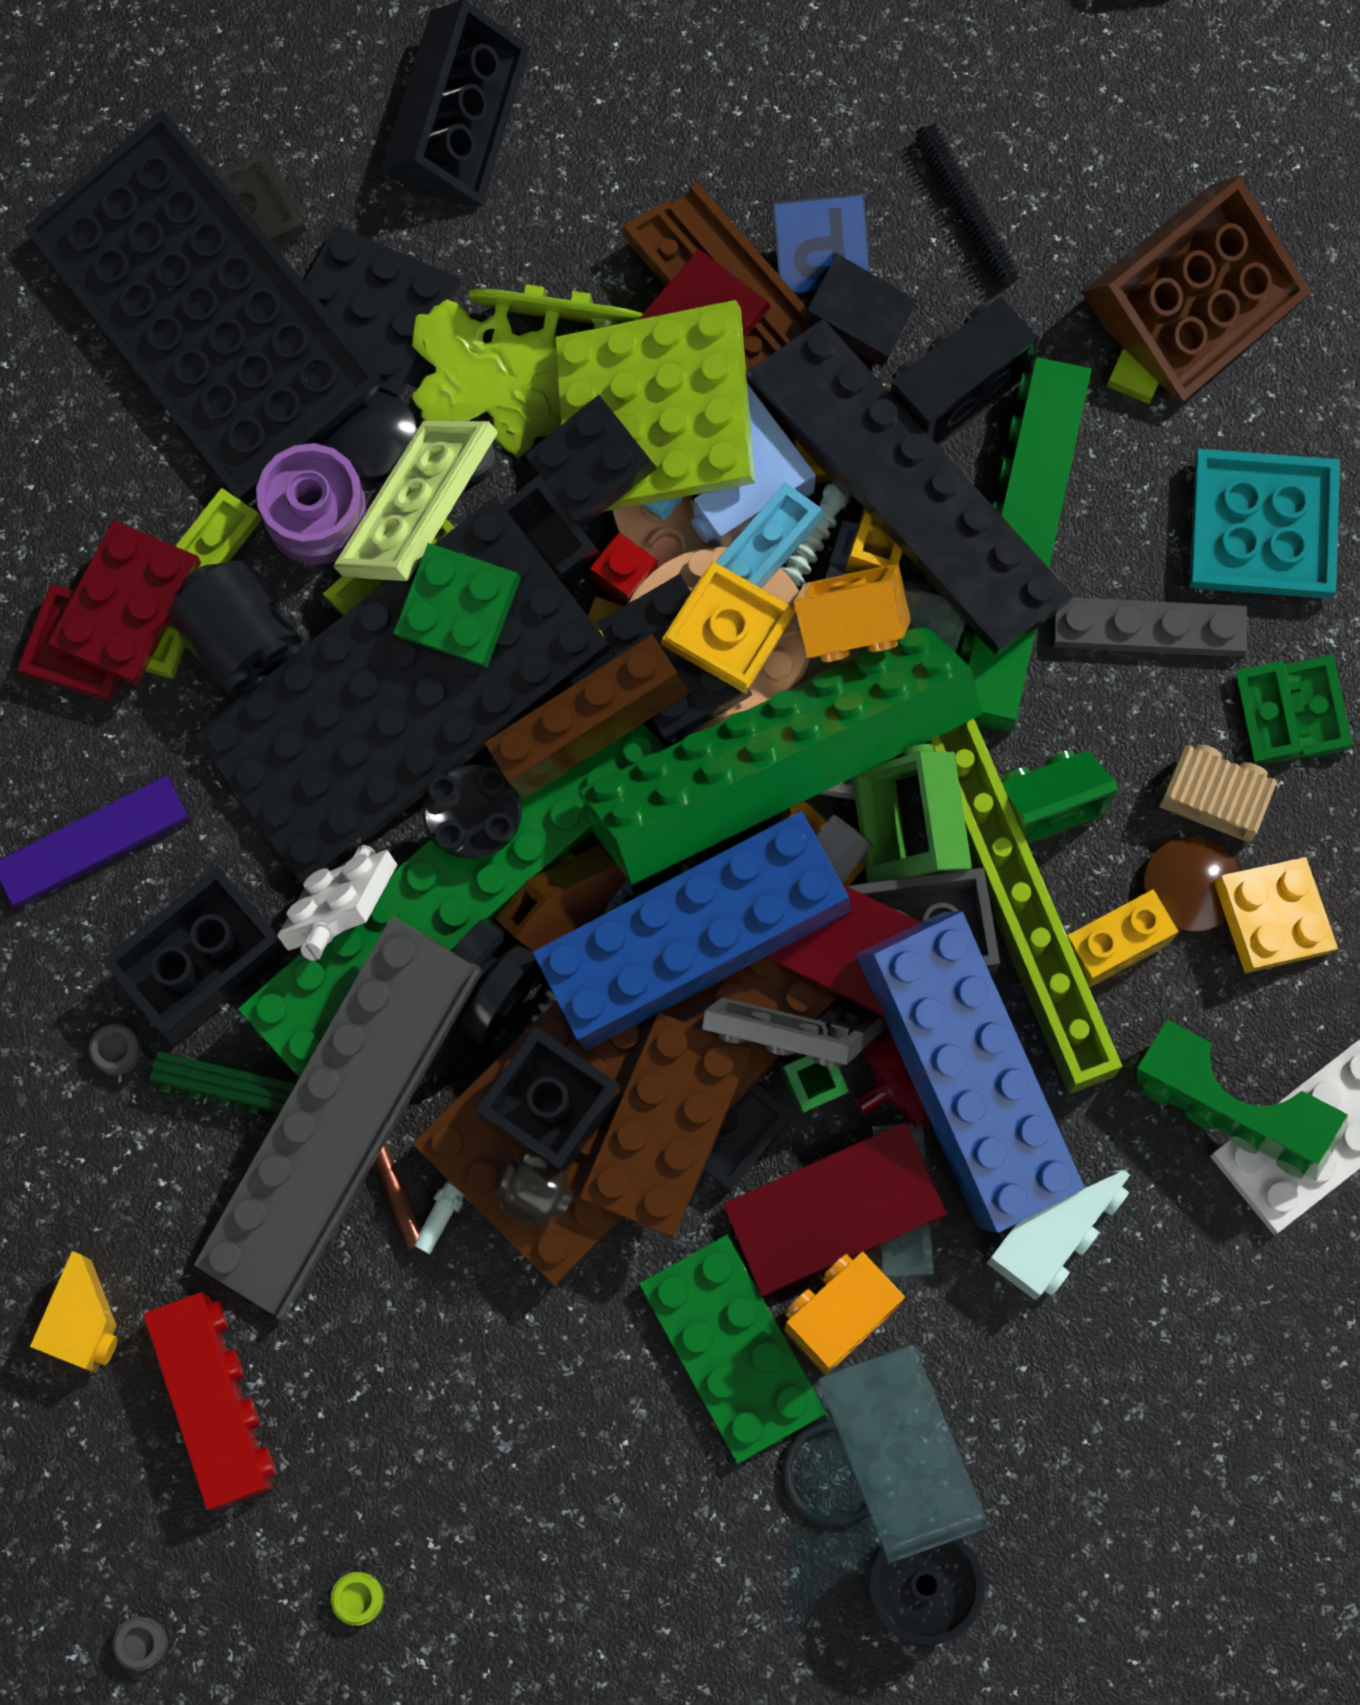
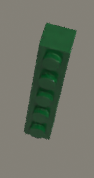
M157 1051L149 1079L154 1086H157L156 1091L174 1096L175 1091L186 1093V1098L192 1101L204 1103L205 1098L215 1100L216 1106L234 1110L236 1105L246 1108L245 1112L254 1116L263 1117L264 1113L276 1115L275 1120L296 1085Z

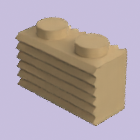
M1196 744L1193 748L1191 745H1185L1177 760L1159 807L1250 843L1258 832L1277 781L1274 778H1268V772L1256 764L1242 762L1239 766L1236 763L1221 759L1222 753L1213 747Z

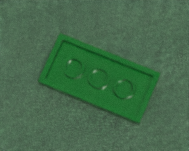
M728 1235L639 1283L737 1465L827 1414Z

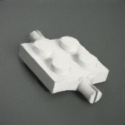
M362 845L361 848L358 847L353 858L344 866L331 871L327 868L316 871L306 879L303 885L305 888L298 901L287 911L288 918L278 933V938L288 951L302 946L301 953L306 959L315 961L316 957L320 959L325 946L332 941L334 936L367 922L398 864L388 850L375 853L371 847Z

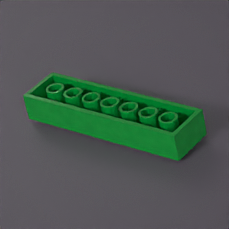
M926 624L917 629L908 630L904 638L897 639L898 645L896 647L878 652L866 650L859 654L858 657L831 670L822 671L814 678L796 687L778 692L770 699L750 709L734 713L727 720L704 731L690 734L683 741L658 753L646 755L639 762L614 774L602 776L595 783L580 789L579 792L594 834L633 885L904 753L906 747L921 745L982 715L971 667Z

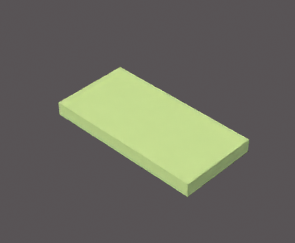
M423 421L336 560L333 567L342 577L408 581L423 557L427 544H431L498 434L489 421Z

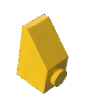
M71 1252L30 1347L97 1373L100 1364L106 1365L110 1361L115 1351L118 1337L113 1335L117 1325L92 1260L76 1252Z

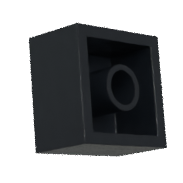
M535 1026L478 1105L476 1112L487 1125L564 1177L622 1096L617 1082Z

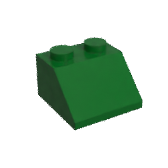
M1073 750L1064 751L1049 758L1046 761L1047 766L1031 772L1028 767H1022L1005 774L1001 778L1003 781L1001 783L1027 844L1106 815L1118 791V787L1114 779L1089 750L1077 755L1074 754Z

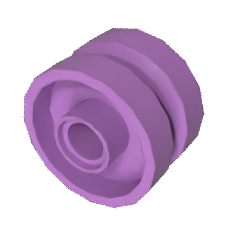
M315 443L294 445L276 454L262 470L256 487L258 509L276 548L290 559L310 565L336 561L367 512V502L362 491V485L350 460L334 448Z

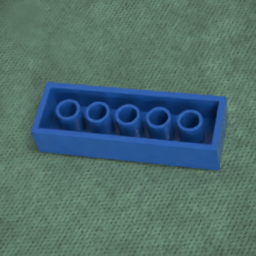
M800 811L535 950L533 954L576 1039L587 1051L853 910L846 890L804 813Z
M963 911L942 912L857 953L856 957L872 992L886 1015L884 1017L885 1022L977 1228L1000 1233L1085 1189Z

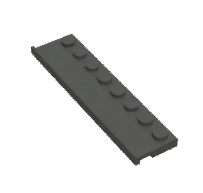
M397 917L389 919L194 1263V1266L273 1314L279 1321L284 1320L483 973L481 967L474 963H469L446 949L447 947Z

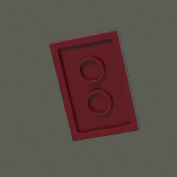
M113 520L51 635L48 645L58 653L137 686L170 624L168 610L175 598L181 593V583L191 572L199 568L201 564L199 557Z

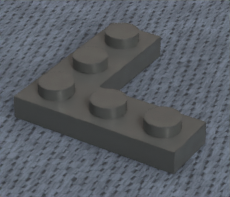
M722 997L705 1010L702 1029L718 1033V1037L726 1042L745 1043L752 1041L766 1045V1050L775 1054L792 1055L796 1052L813 1056L814 1062L820 1065L839 1067L843 1064L847 1065L888 1026L883 1017L845 998H842L819 1019L814 1020Z

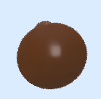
M1181 837L1164 844L1151 857L1144 874V894L1154 889L1177 929L1207 933L1227 920L1214 881L1222 875L1240 871L1232 856L1217 843L1201 837Z

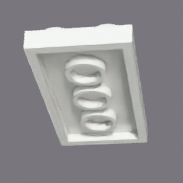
M1360 1039L1277 1103H1282L1300 1091H1304L1348 1114L1345 1132L1316 1181L1305 1175L1303 1178L1291 1176L1280 1169L1276 1164V1160L1260 1151L1256 1154L1249 1153L1239 1148L1231 1140L1210 1156L1273 1235L1279 1233L1360 1169Z

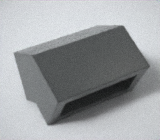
M836 815L830 818L816 836L842 884L873 846L856 828L846 824Z

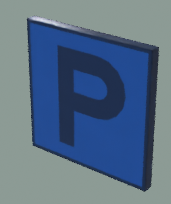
M865 193L772 202L778 275L795 294L816 293L837 254L871 273Z

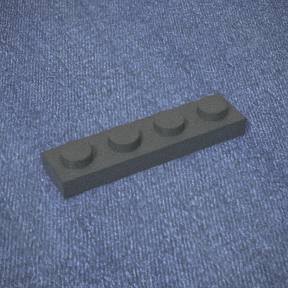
M1072 597L1069 604L1054 614L1053 648L1244 657L1247 652V606Z

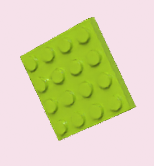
M736 300L556 337L561 425L597 395H600L657 467L656 470L605 511L755 484L741 307Z

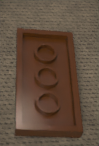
M658 1012L582 1190L580 1200L675 1239L752 1055V1050L736 1043L723 1041L717 1035Z

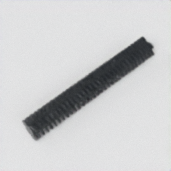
M937 123L926 127L921 126L915 132L918 134L915 140L921 146L920 149L926 155L925 158L929 160L928 163L934 169L933 172L939 178L938 181L942 183L941 186L947 193L946 195L950 197L949 200L952 202L951 204L954 206V209L958 211L957 215L960 216L962 224L966 225L967 233L970 234V238L974 239L975 247L978 248L979 253H982L980 256L984 258L983 261L989 267L988 270L995 277L996 284L1003 287L1008 283L1016 282L1020 278L1017 277L1020 269H1015L1017 263L1012 264L1015 261L1014 259L1010 260L1012 254L1007 255L1009 249L1005 250L1006 245H1002L1004 240L999 241L1001 235L997 236L999 231H994L996 226H991L993 221H988L991 217H986L988 212H983L985 207H980L983 203H978L979 197L975 198L977 193H973L974 188L970 189L971 183L967 184L969 182V179H965L967 175H962L963 169L959 170L962 166L957 165L958 160L954 161L955 155L951 156L954 152H949L951 147H946L948 142H944L946 138H941L943 132L938 133L941 129L936 128Z

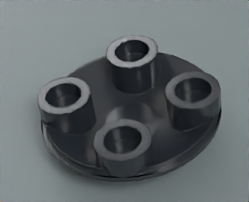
M378 390L325 434L324 444L327 447L334 448L350 460L359 477L369 478L372 481H383L389 477L415 435L417 426L412 412L402 400L390 393Z
M468 765L436 776L429 784V792L423 806L424 825L431 840L442 851L462 859H480L493 855L503 849L517 833L522 818L520 796L507 781L501 769L497 767Z

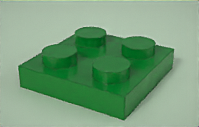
M428 543L394 634L398 638L487 668L521 576L517 572Z

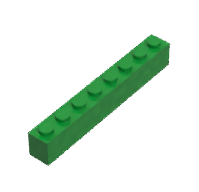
M1036 357L1032 374L1026 372L1022 374L1017 400L1026 401L1023 416L1013 415L1007 442L1016 444L1013 459L1004 457L998 485L1007 487L1004 502L995 500L993 507L1049 568L1092 369ZM1036 629L1028 635L1024 634L1008 646L1005 652L998 657L976 633L965 632L960 658L968 661V666L972 670L982 715L974 718L977 726L1012 733L1017 719Z

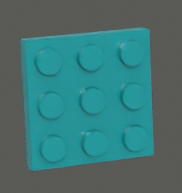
M1198 449L1195 455L1189 588L1333 599L1336 594L1340 459Z

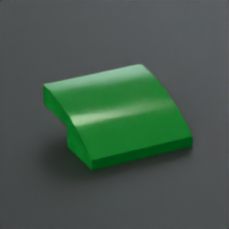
M1333 654L1286 665L1284 660L1236 670L1255 764L1317 757L1354 749Z

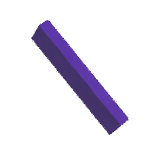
M166 775L0 859V881L11 904L17 909L191 820L169 777Z

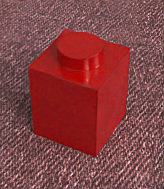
M619 532L590 567L592 588L611 602L625 606L629 603L642 582L658 569L657 559Z

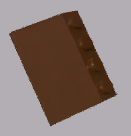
M1239 176L1209 185L1081 291L1104 329L1178 402H1183L1307 297L1311 291Z

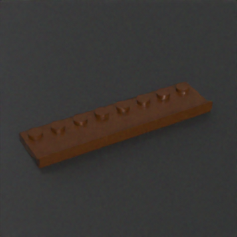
M698 182L690 186L688 193L670 203L667 199L623 225V238L665 287L699 248L768 301L771 308L744 339L746 375L748 368L756 366L811 327L801 321L807 307ZM747 377V383L848 500L853 497L849 490Z

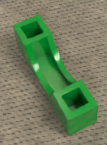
M1166 1020L1137 1068V1086L1142 1088V1093L1157 1104L1166 1106L1168 1103H1171L1186 1111L1185 1114L1188 1119L1202 1128L1212 1129L1214 1126L1231 1135V1141L1249 1153L1256 1154L1260 1151L1276 1160L1277 1166L1289 1175L1297 1178H1303L1305 1175L1316 1181L1345 1132L1348 1114L1304 1091H1300L1282 1103L1269 1106L1251 1105L1235 1099L1219 1085L1214 1077L1210 1063L1211 1042Z

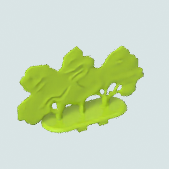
M528 284L525 285L524 293L495 289L469 290L468 297L470 300L478 305L495 309V314L485 321L479 322L471 319L458 303L446 299L441 304L434 306L429 315L419 314L415 317L412 347L436 367V372L423 379L417 391L413 393L412 398L416 406L422 410L421 417L424 421H470L482 413L488 412L493 418V427L498 432L495 440L507 452H510L519 459L534 446V440L538 436L547 437L561 426L555 339L558 319L594 324L596 329L635 321L643 314L625 308L594 304L590 293L572 291L571 300L548 297L544 287ZM513 312L545 317L544 328L520 336L512 334L507 313ZM494 329L492 341L485 343L483 341V334L486 330Z

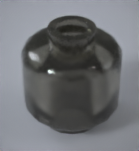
M526 1152L522 1153L516 1160L510 1158L506 1160L497 1178L493 1196L499 1198V1209L504 1215L532 1227L542 1228L550 1222L553 1216L560 1219L564 1216L570 1204L573 1190L566 1188L567 1173L565 1170L559 1172L539 1157Z

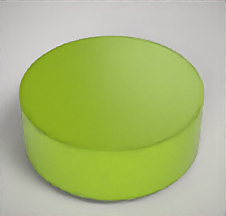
M353 1572L344 1575L336 1582L331 1593L333 1612L342 1622L349 1625H364L373 1621L380 1614L384 1605V1592L381 1584L375 1577L363 1572Z

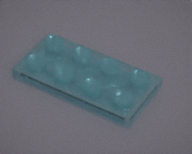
M914 1345L818 1378L825 1401L888 1564L988 1528L986 1516Z

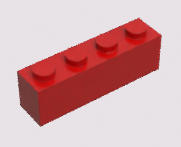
M200 1292L144 1313L143 1315L206 1509L216 1512L274 1490L270 1477L277 1475L276 1467L267 1446L259 1447L254 1428L261 1426L259 1415L252 1398L243 1399L237 1380L245 1377L236 1350H227L222 1332L228 1330L229 1327L220 1302L212 1303L209 1296Z

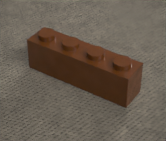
M652 634L484 743L507 781L523 799H526L690 692Z

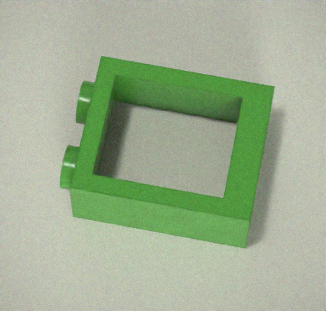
M933 744L906 747L905 756L900 758L896 756L852 778L859 830L873 845L864 856L867 883L972 869L955 752H934ZM918 775L929 851L907 857L896 781Z

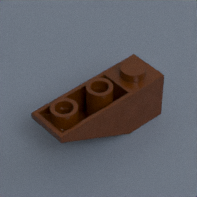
M600 843L527 880L495 919L517 940L534 952L602 915L609 901L628 879Z

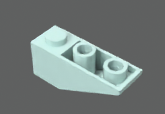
M1125 1170L1017 1223L987 1264L1034 1300L1044 1291L1053 1296L1070 1273L1063 1267L1064 1263L1073 1251L1082 1256L1100 1233L1093 1227V1224L1103 1211L1112 1216L1129 1194L1122 1186L1130 1174Z

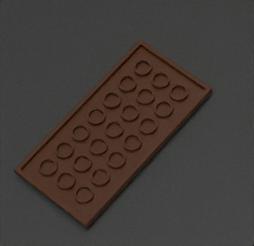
M693 864L688 870L692 869L696 865ZM762 958L660 1013L702 1029L705 1010L723 997L817 1020L836 1003V997L827 989ZM556 1000L412 1143L554 1287L623 1219L581 1201L580 1195L658 1014L586 1051L576 1039ZM535 1026L617 1082L622 1096L564 1177L487 1125L476 1112L478 1105ZM707 1031L718 1036V1033ZM752 1041L736 1043L751 1049L752 1055L729 1110L783 1055L769 1052L764 1044Z

